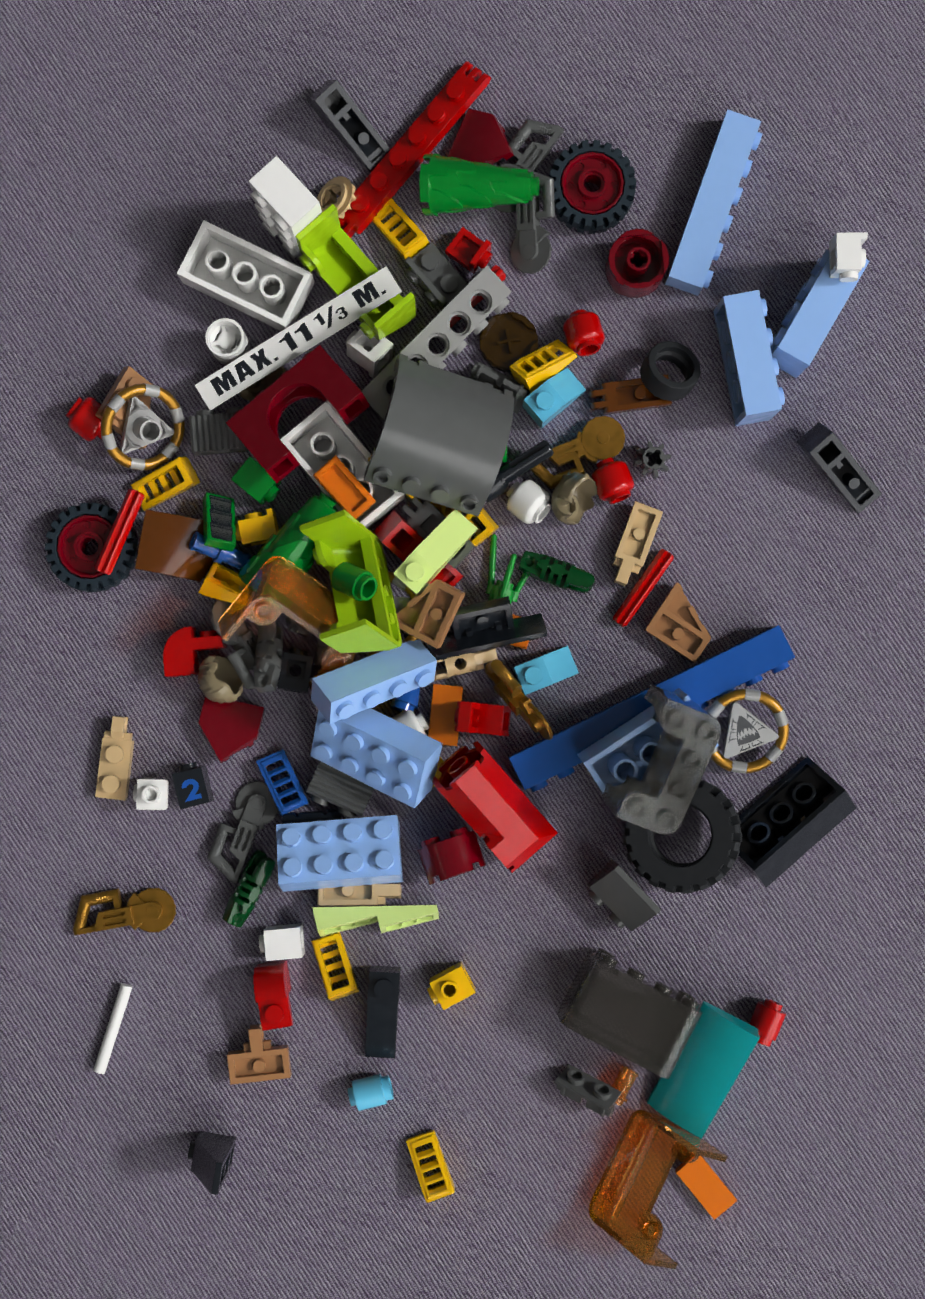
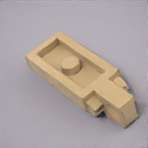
M636 501L634 502L614 555L613 565L619 567L614 583L625 586L628 583L631 572L639 573L640 568L645 563L663 511Z
M113 716L111 731L105 730L95 797L124 801L128 798L134 749L133 733H127L128 717Z
M372 884L318 889L317 906L353 907L386 905V899L401 898L402 887L401 884Z

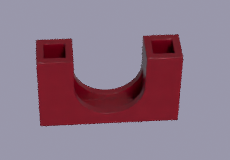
M320 345L306 353L302 360L290 370L283 372L279 379L267 389L260 391L255 399L244 408L236 411L232 418L226 422L276 484L300 465L278 436L280 416L290 404L308 397L321 399L331 406L346 425L370 406L362 391Z

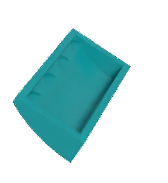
M703 1001L647 1099V1103L679 1127L702 1139L759 1041L758 1029Z

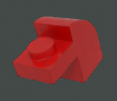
M192 626L177 630L169 637L163 650L164 676L199 675L198 651L227 648V644L222 642L223 637L218 636L216 630L199 632L200 637L196 638V628Z
M457 701L454 715V731L509 736L511 709L509 706Z
M287 959L257 964L254 968L253 981L255 1001L258 1003L262 1031L293 1026L289 998L291 983Z

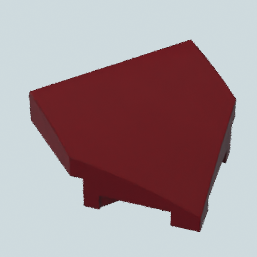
M468 109L447 157H457L467 161L493 165L502 158L505 160L510 159L514 154L505 137L504 127L493 114Z
M205 697L198 724L203 736L207 739L220 763L225 762L231 755L247 746L251 747L254 745V740L257 739L265 709L264 707L238 701L220 704Z

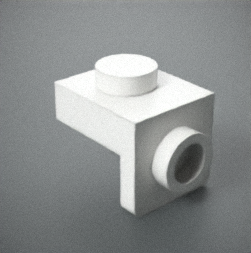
M150 777L137 779V784L134 785L133 800L136 802V810H166L168 808V780Z

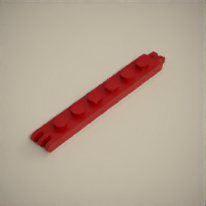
M468 61L460 67L354 192L356 199L350 204L352 210L345 212L344 219L339 218L341 228L350 238L355 232L361 234L368 227L383 206L396 194L424 161V154L431 153L488 86L491 80L489 75L486 73L482 74V71L477 67L473 69V64Z

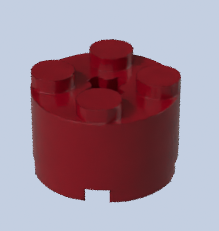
M632 229L619 236L609 251L605 266L607 280L614 292L630 298H640L655 291L668 268L669 254L667 247L662 240L660 241L652 232L645 229ZM637 260L638 265H641V267L637 268L635 264H631L632 261Z
M463 827L449 832L451 836L449 839L440 841V838L437 836L420 842L422 848L417 851L429 885L436 883L434 879L436 876H439L440 881L475 870L474 863L479 862L480 867L486 866L475 831L469 832L467 827Z

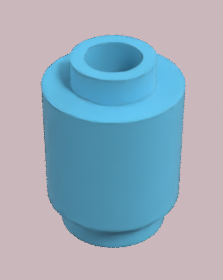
M377 1074L353 1080L352 1087L348 1088L351 1106H357L358 1111L385 1105L388 1100L394 1099L389 1075L382 1076Z

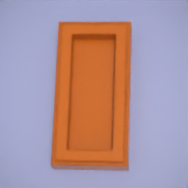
M336 455L313 474L314 478L337 504L355 519H358L376 503V500Z
M433 684L428 736L443 743V745L457 746L459 732L454 731V715L457 701H462L463 687Z
M698 1151L675 1169L676 1174L714 1220L737 1202L733 1193Z

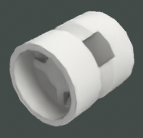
M221 318L212 322L208 327L205 335L206 344L221 364L228 365L250 351L249 340L242 327L235 320Z

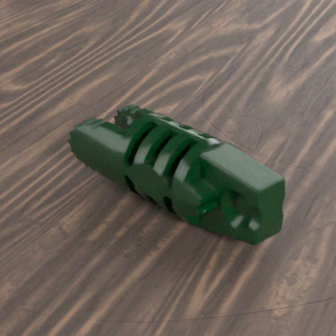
M525 551L518 570L539 581L564 590L568 588L576 592L588 593L595 583L592 573L577 568L574 564L544 554Z
M257 850L253 853L242 872V878L238 880L239 884L234 888L235 892L229 898L222 919L230 925L241 927L254 909L255 902H258L259 894H262L264 890L263 886H266L276 863L272 858H268L263 851Z

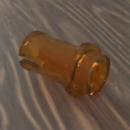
M623 1064L611 1085L622 1092L615 1102L619 1106H622L623 1102L628 1101L626 1096L639 1073Z

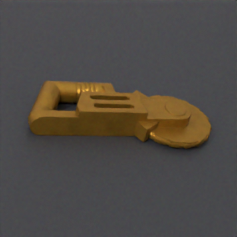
M595 417L587 422L582 432L578 431L576 439L552 448L554 454L548 458L552 463L560 467L573 462L574 468L553 476L540 463L532 468L531 471L550 489H553L558 485L564 474L567 475L568 472L573 473L575 471L585 474L580 458L585 457L588 461L596 464L598 459L604 460L617 456L624 447V429L618 421L611 417Z
M495 659L485 665V673L495 684L493 687L514 714L516 716L520 714L536 733L539 732L544 738L551 740L553 733L548 722L531 703V699L523 694L522 686L500 660Z
M119 888L81 895L73 933L74 935H81L129 925L134 930L139 927L149 933L160 932L172 924L176 915V904L172 896L160 888H148L139 894L133 893L127 906L122 904ZM113 902L114 908L98 912L95 925L86 926L91 906Z

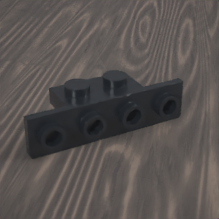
M507 596L459 607L452 622L454 632L447 633L441 648L436 649L427 643L426 648L436 660H444L454 656L547 636V629L541 613L513 619L510 600Z

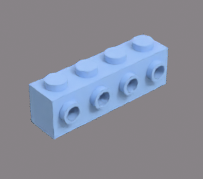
M419 639L415 641L409 640L402 643L398 648L381 651L312 678L311 701L329 724L434 682L437 660Z

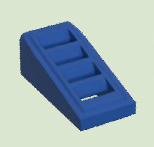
M284 749L256 761L280 816L308 804ZM279 760L282 761V766L267 772L265 766ZM284 771L287 772V777L274 783L272 782L270 777ZM291 781L292 788L277 793L275 788ZM296 792L297 799L282 804L280 799Z

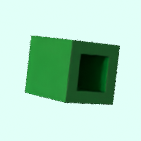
M252 457L245 461L231 479L262 506L266 501L271 503L280 492L278 486L281 482L279 481L276 484L265 469Z

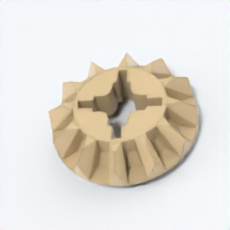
M343 176L335 177L322 187L317 196L322 212L334 204L339 218L344 219L345 212L352 210L350 204L356 199L354 195L356 187L348 178Z

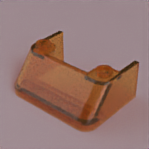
M271 557L263 564L218 620L222 639L228 641L246 618L257 625L266 626L275 622L281 613H284L320 639L319 634L330 631L331 625L338 622L333 592L285 557ZM328 646L321 656L322 667L314 677L353 663L356 653H340ZM312 680L309 682V686H310V689H311V690H312Z
M636 1110L629 1117L589 1203L590 1218L644 1264L676 1269L678 1263L657 1247L662 1237L663 1226L660 1219L651 1212L675 1159L684 1163H693L699 1156L726 1162L728 1156L704 1139H700L678 1125L654 1113Z

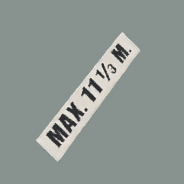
M384 267L195 384V387L209 410H212L356 321L363 313H369L402 291L388 268Z

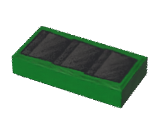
M205 493L203 497V538L205 546L233 551L236 547L234 499Z

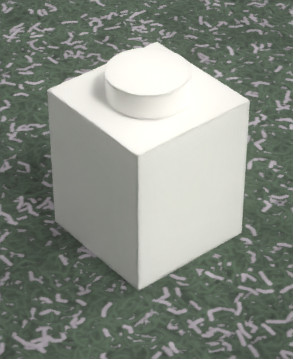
M303 923L267 926L263 930L264 935H259L260 953H265L266 961L302 958L305 954Z

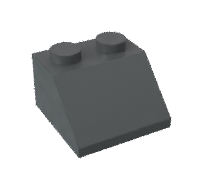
M613 859L587 883L592 890L588 895L599 907L604 903L612 911L609 917L621 929L626 925L633 931L661 911Z

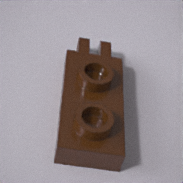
M641 378L600 384V390L589 392L590 399L602 398V401L590 404L591 410L603 409L605 415L666 407L672 404V401L662 400L654 396L645 388Z

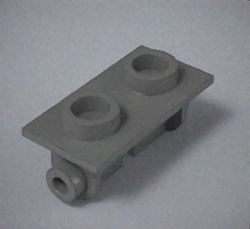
M478 362L475 364L470 373V379L493 384V388L501 391L504 388L513 391L514 412L518 414L523 405V400L529 393V390L524 388L525 385L519 384L517 381L483 363Z
M570 1064L567 1065L555 1080L557 1084L556 1089L560 1090L561 1095H565L578 1103H581L583 1099L587 1100L585 1107L600 1114L601 1117L605 1115L608 1117L612 1116L615 1110L614 1103L622 1093Z

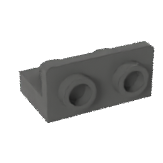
M432 242L412 259L407 257L404 260L405 268L407 269L404 271L406 277L414 286L419 283L425 291L423 296L433 308L438 306L443 310L468 285Z

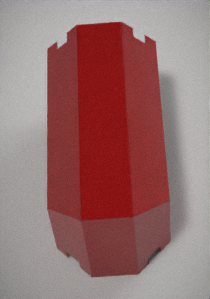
M476 741L472 743L475 748L469 750L467 746H463L446 759L438 769L442 773L441 777L438 779L434 776L432 783L478 836L483 837L486 845L494 855L513 873L558 832L485 748Z

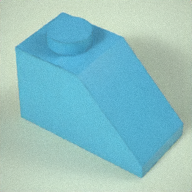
M566 368L546 380L523 400L522 407L542 429L585 393L586 389L573 373Z
M568 646L513 667L524 695L579 673Z

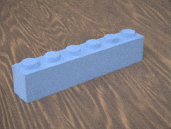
M727 109L665 285L697 296L703 287L708 289L714 271L709 270L712 260L718 261L724 245L719 242L722 232L728 233L733 220V216L729 215V211L732 205L737 206L743 188L738 187L741 177L747 178L753 163L748 157L751 149L757 150L763 134L758 132L760 120Z

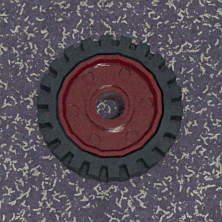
M588 140L581 141V144L578 146L576 143L571 145L569 150L565 149L559 158L555 160L549 177L554 179L555 213L557 214V219L561 223L564 221L569 229L572 230L574 227L579 233L589 231V234H595L599 230L602 233L607 231L609 227L613 228L618 225L619 221L623 220L628 213L636 191L635 171L633 166L630 167L628 157H623L622 151L618 147L614 150L612 149V144L608 142L602 145L600 140H594L593 143H588ZM591 182L596 184L599 190L589 192L584 185Z
M98 503L73 505L68 508V511H62L58 515V520H53L51 523V531H47L46 538H48V543H45V550L48 553L46 555L47 562L50 563V568L58 576L57 578L70 587L86 592L110 590L111 587L121 584L120 582L123 579L126 580L129 576V571L134 569V561L138 555V551H136L138 540L135 538L136 533L131 527L110 575L103 574L95 569V565L118 512ZM96 540L98 544L97 552L93 555H88L86 552L87 544L90 541Z

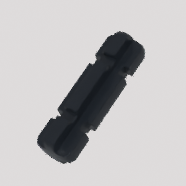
M338 809L328 810V813L323 811L299 812L297 816H295V813H286L283 815L282 824L341 819V813L338 812Z

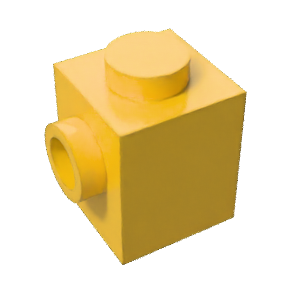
M462 961L432 976L429 980L431 987L427 988L435 1005L440 1003L443 1010L476 993L475 986Z

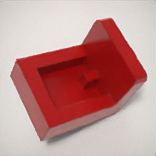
M462 227L446 248L445 254L474 274L479 267L483 269L493 256L490 253L492 243L487 239L483 242Z

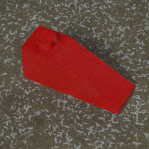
M395 510L373 531L380 541L403 562L424 540ZM447 563L431 583L435 580H442L454 587L464 576Z

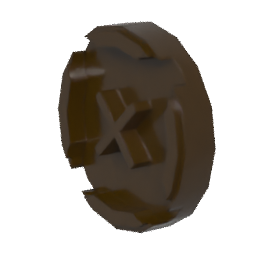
M507 312L491 317L488 320L489 324L480 334V351L484 360L492 368L502 372H511L509 368L511 364L538 349V336L534 325L525 316L516 312Z

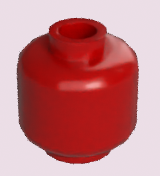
M583 309L576 310L564 322L563 332L567 345L576 354L590 356L600 350L605 340V334L597 314Z
M80 397L66 414V417L69 418L68 427L85 441H93L96 437L102 440L101 419L95 416L101 403L93 397H87L84 400Z
M611 457L596 464L598 469L592 473L591 478L596 483L597 495L600 500L608 501L609 504H615L631 496L630 491L635 485L628 466L624 461H614Z

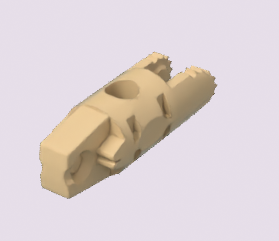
M496 648L437 660V663L444 661L446 668L435 672L434 681L484 669L483 664L498 659ZM458 658L464 659L462 664L455 663Z

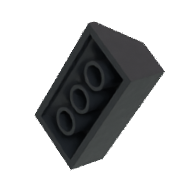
M807 756L739 816L742 842L738 858L765 887H768L853 812L856 807L846 790Z

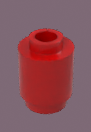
M767 998L764 1003L758 1001L749 1024L758 1029L760 1039L757 1043L770 1047L772 1041H776L786 1013L781 1011L783 1005Z

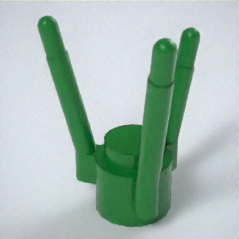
M492 534L488 585L485 593L490 594L488 601L508 596L510 604H512V601L517 602L519 593L529 575L523 572L513 590L514 584L509 582L517 555L512 554L503 581L497 580L496 585H494L497 535Z

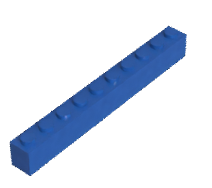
M780 625L773 626L553 734L551 740L545 738L508 758L523 789L527 790L530 788L532 792L538 791L548 785L547 779L555 775L562 779L574 773L573 767L582 763L577 755L578 753L678 688L689 696L697 711H700L709 706L708 700L716 696L721 697L735 690L734 687L745 683L746 687L763 680L761 674L772 670L773 674L788 668L790 666L788 661L795 658V655Z

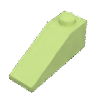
M454 509L413 550L393 573L394 576L418 596L478 528L458 510Z

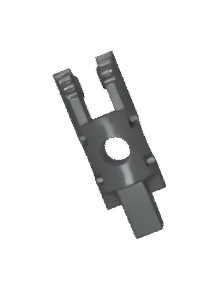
M270 616L263 617L261 620L256 642L253 669L254 686L259 693L275 691L281 671L283 630L281 627H276L275 620Z

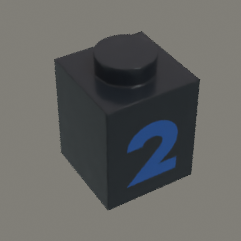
M193 762L179 766L180 772L172 774L180 809L214 801L206 766L197 767V763Z

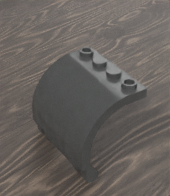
M399 353L394 365V371L396 372L389 406L377 444L366 468L364 481L479 516L495 483L507 447L514 412L513 391L505 388L501 391L493 388V384L482 383L428 365L427 362L421 360L415 362L409 360L408 356Z

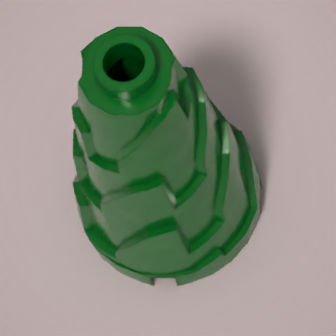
M424 154L423 156L424 160L429 162V164H421L419 181L420 202H428L429 208H421L425 216L458 213L471 209L490 208L497 205L525 204L528 201H532L533 196L539 195V177H534L533 172H528V169L499 167L489 163L472 162L457 157L440 156V154Z
M322 492L319 496L314 495L310 497L298 512L293 513L276 534H272L256 555H253L241 568L238 574L240 579L258 595L261 592L268 597L265 600L278 607L288 609L314 562V541L300 531V525L336 513L337 510L334 508L336 502Z

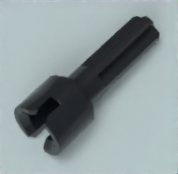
M543 440L500 467L486 502L488 503L507 492L508 483L553 456L554 452L550 444Z

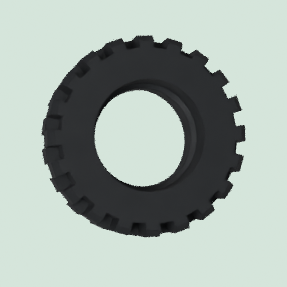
M689 776L670 777L633 801L628 808L630 811L627 818H624L623 823L625 836L622 837L623 845L627 847L628 853L626 855L629 862L634 864L636 867L635 871L641 877H645L649 884L656 888H663L667 892L693 893L712 886L731 870L740 852L739 849L742 842L741 821L736 813L735 806L725 796L723 791L707 781ZM686 805L699 810L710 824V845L705 854L696 861L690 863L671 861L659 851L654 838L656 822L662 813L674 806Z

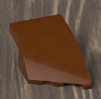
M146 509L135 569L201 582L208 573L213 561L211 557L194 550H189V543L195 532L203 535V520Z

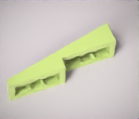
M437 905L312 907L320 937L377 922L382 934L439 919Z

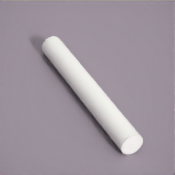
M121 983L93 1069L96 1073L105 1074L133 987L129 984Z

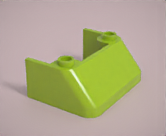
M334 204L329 206L295 236L302 254L299 257L302 264L310 272L315 270L337 296L379 271L340 226L338 211ZM412 292L404 298L398 294L369 313H363L359 317L361 322L359 325L360 329L370 340L373 337L381 340L402 328L416 317L415 296Z
M345 510L300 525V531L314 541V559L318 565H322L329 571L331 581L334 569L343 562H349L372 573L378 583L375 595L367 601H357L332 587L338 622L331 625L330 631L319 634L320 640L340 653L389 651L402 645V638L385 553L378 537Z

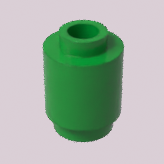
M343 562L332 573V587L357 601H367L377 591L378 583L373 574L352 563Z

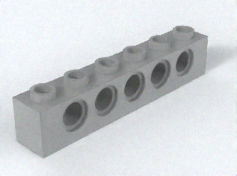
M486 265L400 354L408 356L409 360L418 359L427 362L428 365L444 369L447 365L443 361L451 353L456 357L468 345L464 339L471 332L477 336L489 324L485 318L493 310L496 314H499L510 303L506 297L512 291ZM478 295L485 299L486 308L484 311L479 312L472 308L471 299L473 296ZM451 318H462L465 322V330L461 333L454 332L450 328ZM439 338L443 341L444 351L441 354H434L429 350L428 343L430 339ZM397 356L362 390L363 395L370 404L369 407L382 420H385L391 398L386 391V384L395 378L396 371H394V365Z

